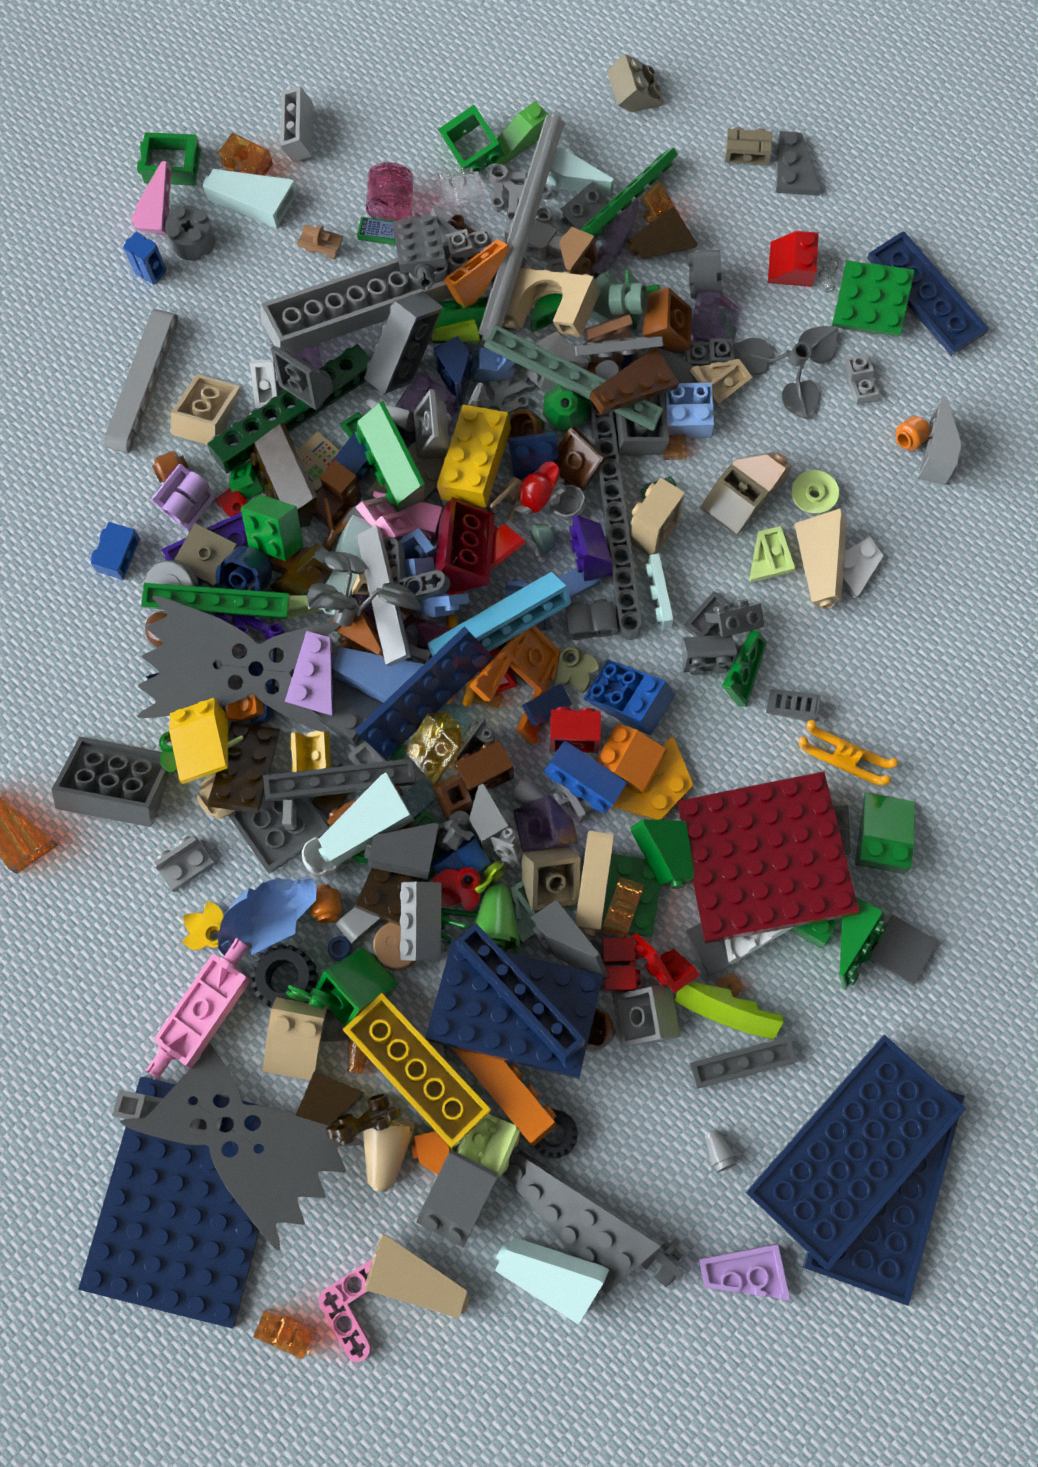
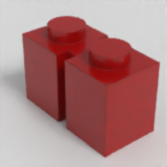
M603 938L604 965L629 964V966H605L609 977L604 979V993L635 991L637 989L636 985H641V973L635 967V960H639L640 956L634 948V938Z

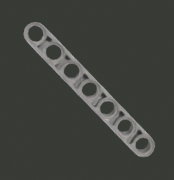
M159 309L152 310L106 431L104 440L106 448L126 453L132 451L177 330L178 315L176 313Z

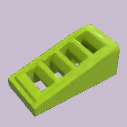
M473 319L436 328L431 336L432 340L448 341L458 336L461 341L478 342L480 337L476 320Z

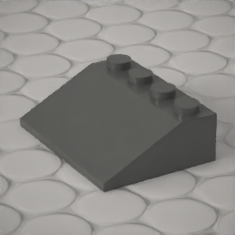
M332 643V655H337L339 647ZM295 668L288 672L290 673L291 677L293 676ZM332 669V707L334 716L314 710L313 714L322 724L353 746H356L362 738L356 733L355 729L383 703L335 679L334 670ZM276 681L275 686L279 691L280 684L278 681Z
M79 736L52 787L55 808L151 827L159 811L169 772L160 763L161 752Z

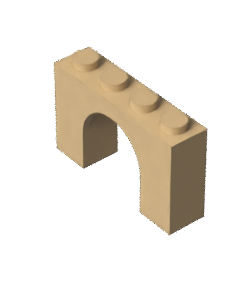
M528 267L520 268L502 327L522 329L532 305L545 295L558 293L562 294L563 297L553 323L561 335L581 337L601 290L594 277L588 274L577 275L569 272L559 273L550 270H533Z

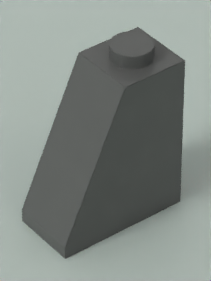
M432 823L374 835L372 844L367 843L364 858L368 859V867L428 879L439 824Z

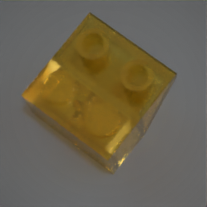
M447 712L427 714L404 751L433 784L438 783L460 750L462 728Z

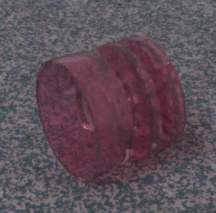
M391 162L379 163L370 168L368 171L366 211L372 218L398 221L402 218H408L412 214L414 182L412 172L404 165Z

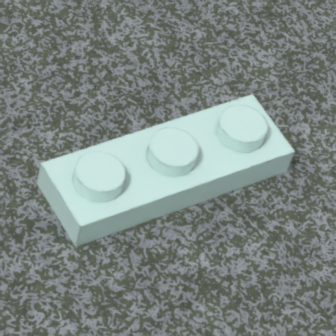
M659 553L649 556L648 564H645L646 576L652 580L653 586H650V594L652 600H656L657 608L654 609L656 621L661 622L662 629L672 628L673 624L672 610Z

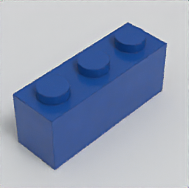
M564 741L544 770V773L552 781L560 783L569 789L574 796L581 797L590 803L592 808L604 814L614 805L627 783L567 741Z

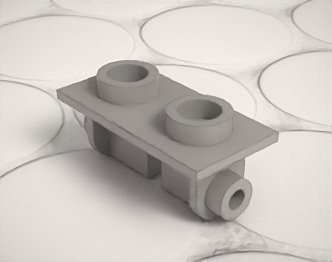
M505 828L498 839L491 837V841L501 864L504 863L508 869L516 868L522 871L520 860L523 850L517 841L516 832L512 828Z

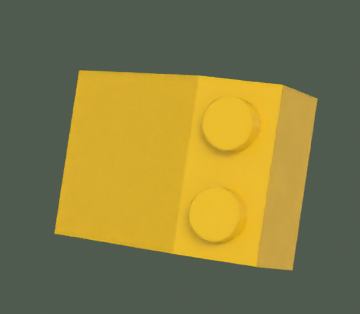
M215 697L170 713L169 732L179 780L182 784L228 768V719Z

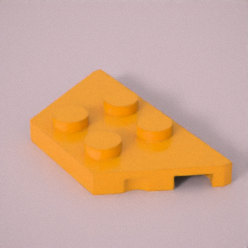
M673 737L663 745L667 749V753L646 792L644 793L625 786L611 807L612 809H621L630 812L629 814L645 816L652 820H662L677 804V801L681 800L693 787V783Z

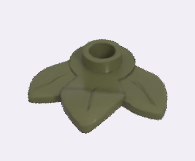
M570 646L565 648L560 654V663L557 666L553 680L555 686L560 683L563 686L570 683L576 690L584 692L590 683L589 673L599 670L598 662L592 655L583 654L577 647ZM575 655L576 660L569 663V657Z

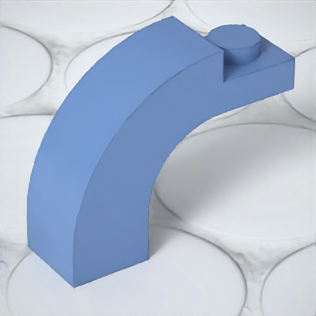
M433 557L405 560L406 578L434 571ZM420 583L412 586L411 591L414 594L419 591ZM445 593L418 602L421 606L420 612L427 616L437 617L454 614V610L460 609L459 605L469 603L468 594L450 595Z

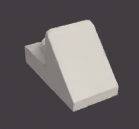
M251 360L250 362L255 408H261L271 398L279 396L278 377H276L274 360Z

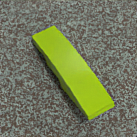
M690 982L676 992L674 996L675 1002L699 1015L748 1034L772 1040L775 1039L784 1022L781 1014L758 1010L757 1002L732 997L730 989Z

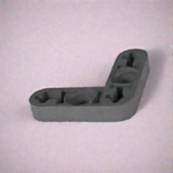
M393 537L384 539L390 569L397 566V572L392 576L394 583L403 585L410 590L414 584L420 583L419 591L414 594L418 601L440 596L448 591L450 579L439 570L406 578L403 545Z

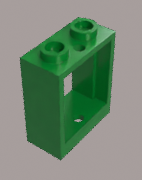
M475 104L438 129L468 179L480 174L483 169L498 162L505 155ZM480 125L491 141V144L464 161L453 143Z
M145 132L144 140L140 142L141 160L137 162L138 174H141L144 183L149 184L159 167L150 166L153 149L186 151L184 166L172 167L171 185L196 186L201 146L197 135Z

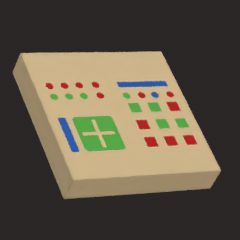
M318 431L296 450L316 493L322 488L319 476L329 467L331 461L339 453V450Z

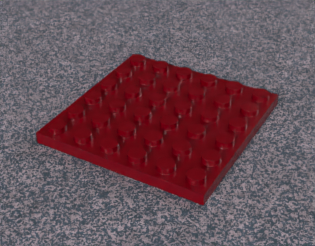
M825 771L677 801L680 820L686 821L694 869V879L692 881L705 944L859 915V908Z

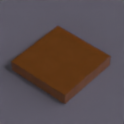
M571 427L557 447L558 458L551 462L558 465L560 476L568 485H574L584 491L607 457L578 429Z

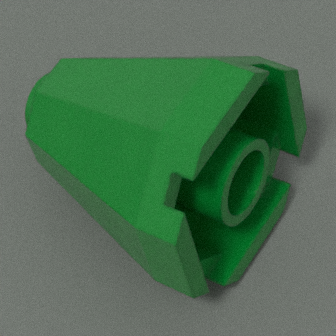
M559 384L544 395L543 416L555 430L568 431L571 427L578 429L589 419L590 399ZM565 401H569L570 404L567 408L561 406Z

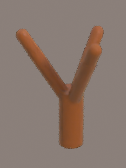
M324 498L323 502L329 532L323 546L330 552L338 534L345 529L350 520L348 519L342 524V521L351 511L352 507L347 510L334 528L328 499Z

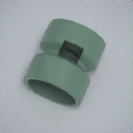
M631 283L629 287L626 284H612L609 289L611 314L626 315L628 311L631 314H645L648 307L646 284Z

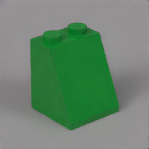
M363 947L327 968L315 989L332 996L329 1001L331 1006L327 1008L346 1027L381 993L386 998H389L398 984L394 976L379 964L377 957Z

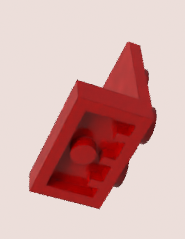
M635 933L632 935L637 943L634 945L636 952L642 959L645 958L647 964H645L647 971L653 978L656 977L663 988L668 986L676 993L700 976L697 969L676 949L673 948L659 956L656 950L639 934Z

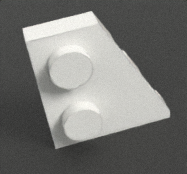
M871 537L845 551L843 584L854 599L858 598L883 557V554Z

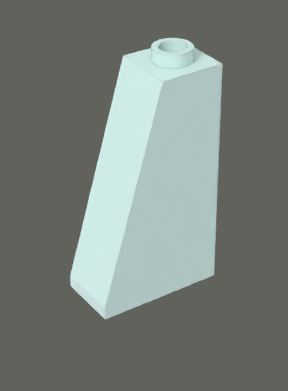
M213 169L203 183L207 200L276 229L297 195L294 181L291 179Z
M352 515L340 535L335 552L350 553L362 560L357 535L373 526L366 520ZM333 570L326 577L325 584L334 586L338 592H342L344 595L347 572ZM352 573V579H351V585H350L349 594H350V592H351L353 583H354L355 578H356V575H357V574H354V573ZM319 608L329 615H335L336 610Z
M387 773L382 774L318 839L322 846L319 851L326 862L330 861L337 866L366 849L367 843L372 844L374 835L397 831L414 821Z
M515 1237L509 1246L503 1244L496 1256V1259L500 1262L495 1269L496 1272L577 1324L580 1323L609 1271L604 1266Z

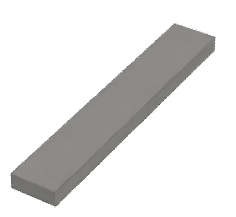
M377 525L357 535L361 558L365 564V575L370 595L377 588H382L384 583H394L382 530ZM376 595L371 601L385 664L391 667L410 658L411 655L399 606L389 604Z

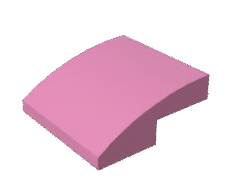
M386 496L362 501L356 506L368 523L372 526H379L382 534L388 537L404 536L418 529L406 510L397 512L394 506L389 505Z

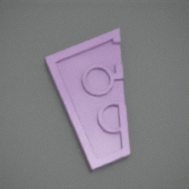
M306 631L285 702L334 716L332 707V639Z
M778 1244L698 1259L705 1288L790 1300Z

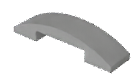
M119 1090L112 1116L123 1119L145 1118L162 1101V1098ZM222 1118L217 1123L218 1129H220ZM195 1119L190 1124V1130L194 1134H202L207 1129V1123L203 1119Z

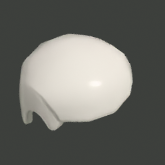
M312 838L303 847V863L312 874L329 876L339 869L340 864L335 866L330 861L326 862L319 851L322 848L318 840L319 838Z

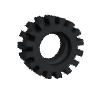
M551 1109L557 1116L553 1120L564 1129V1139L561 1143L552 1145L543 1138L534 1147L545 1157L561 1158L570 1153L576 1145L578 1137L577 1125L572 1117L564 1111Z

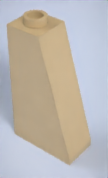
M841 509L794 523L811 601L817 608L821 609L832 608L835 606V603L841 602L847 517Z
M588 831L575 922L585 936L593 937L595 933L600 934L614 834Z
M380 1234L364 1286L365 1290L456 1318H460L461 1312H466L469 1296L466 1295L467 1290L388 1235Z

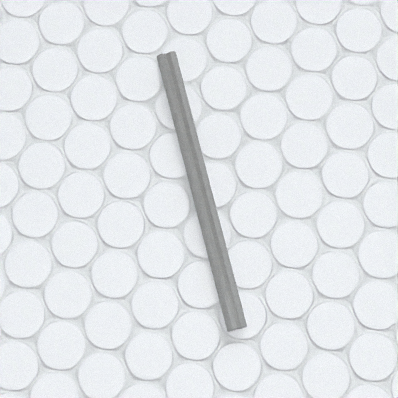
M554 114L553 117L547 115L544 120L506 242L510 249L498 268L478 332L483 335L482 339L487 340L494 325L501 328L503 326L564 126V122L560 120L561 116L558 114Z

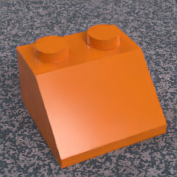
M617 723L596 762L626 781L625 786L645 793L666 755L667 749L638 730Z

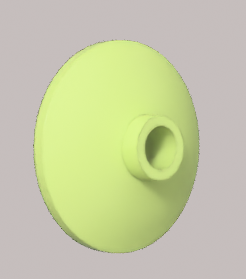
M805 471L795 479L792 485L791 492L795 504L807 513H825L834 507L839 497V488L836 481L824 471ZM815 493L818 497L814 498L810 494Z

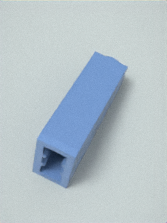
M342 647L338 648L337 655H332V669L334 670L335 679L382 703L424 665L404 660L390 667L385 664L384 658L379 655Z

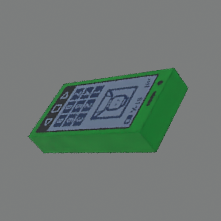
M361 216L357 238L362 241L396 245L392 222L397 221Z

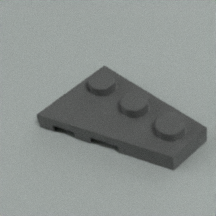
M780 131L778 136L775 193L819 196L821 189L802 132Z

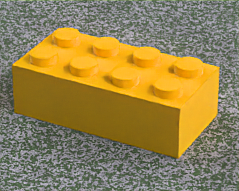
M462 405L437 482L441 500L449 501L451 497H455L478 507H487L511 430L508 412Z

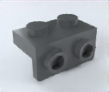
M748 599L734 601V606L728 607V604L717 605L713 607L714 611L705 613L706 622L719 623L721 637L764 627L761 603H749Z

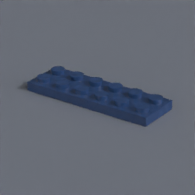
M904 231L868 253L867 259L871 264L914 270L907 306L951 356L987 333L989 327Z
M464 626L355 729L356 733L380 755L388 759L494 657Z

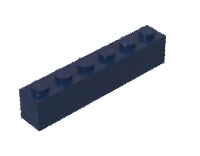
M477 923L457 939V950L563 1064L584 1047L585 1038Z

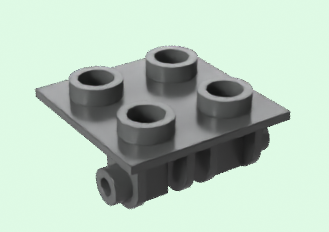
M592 181L561 208L563 212L561 219L565 224L571 223L574 228L580 230L609 202ZM618 216V218L615 219V220H614L612 223H610V224H607V223H606V224L603 226L604 231H605L608 227H610V226H611L616 220H618L620 217Z
M485 717L480 722L476 721L469 730V738L466 742L461 741L454 751L456 763L459 762L458 759L464 754H472L476 747L480 748L491 741L495 743L494 732L487 727Z

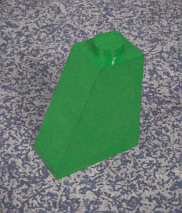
M643 819L630 827L631 833L660 885L671 886V889H680L686 887V883L694 879L686 821Z

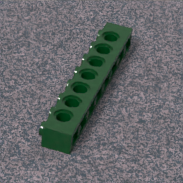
M359 344L345 349L340 356L327 361L323 367L318 369L319 371L324 370L330 375L333 381V391L317 410L290 392L285 391L281 395L271 398L261 408L251 411L240 422L233 423L222 434L212 437L207 443L210 454L225 473L228 474L249 460L250 453L253 452L254 442L277 425L284 423L289 433L367 381L364 377L367 372V364L371 358ZM270 418H277L273 421H269ZM253 430H258L256 433H250ZM233 443H239L236 446H230Z

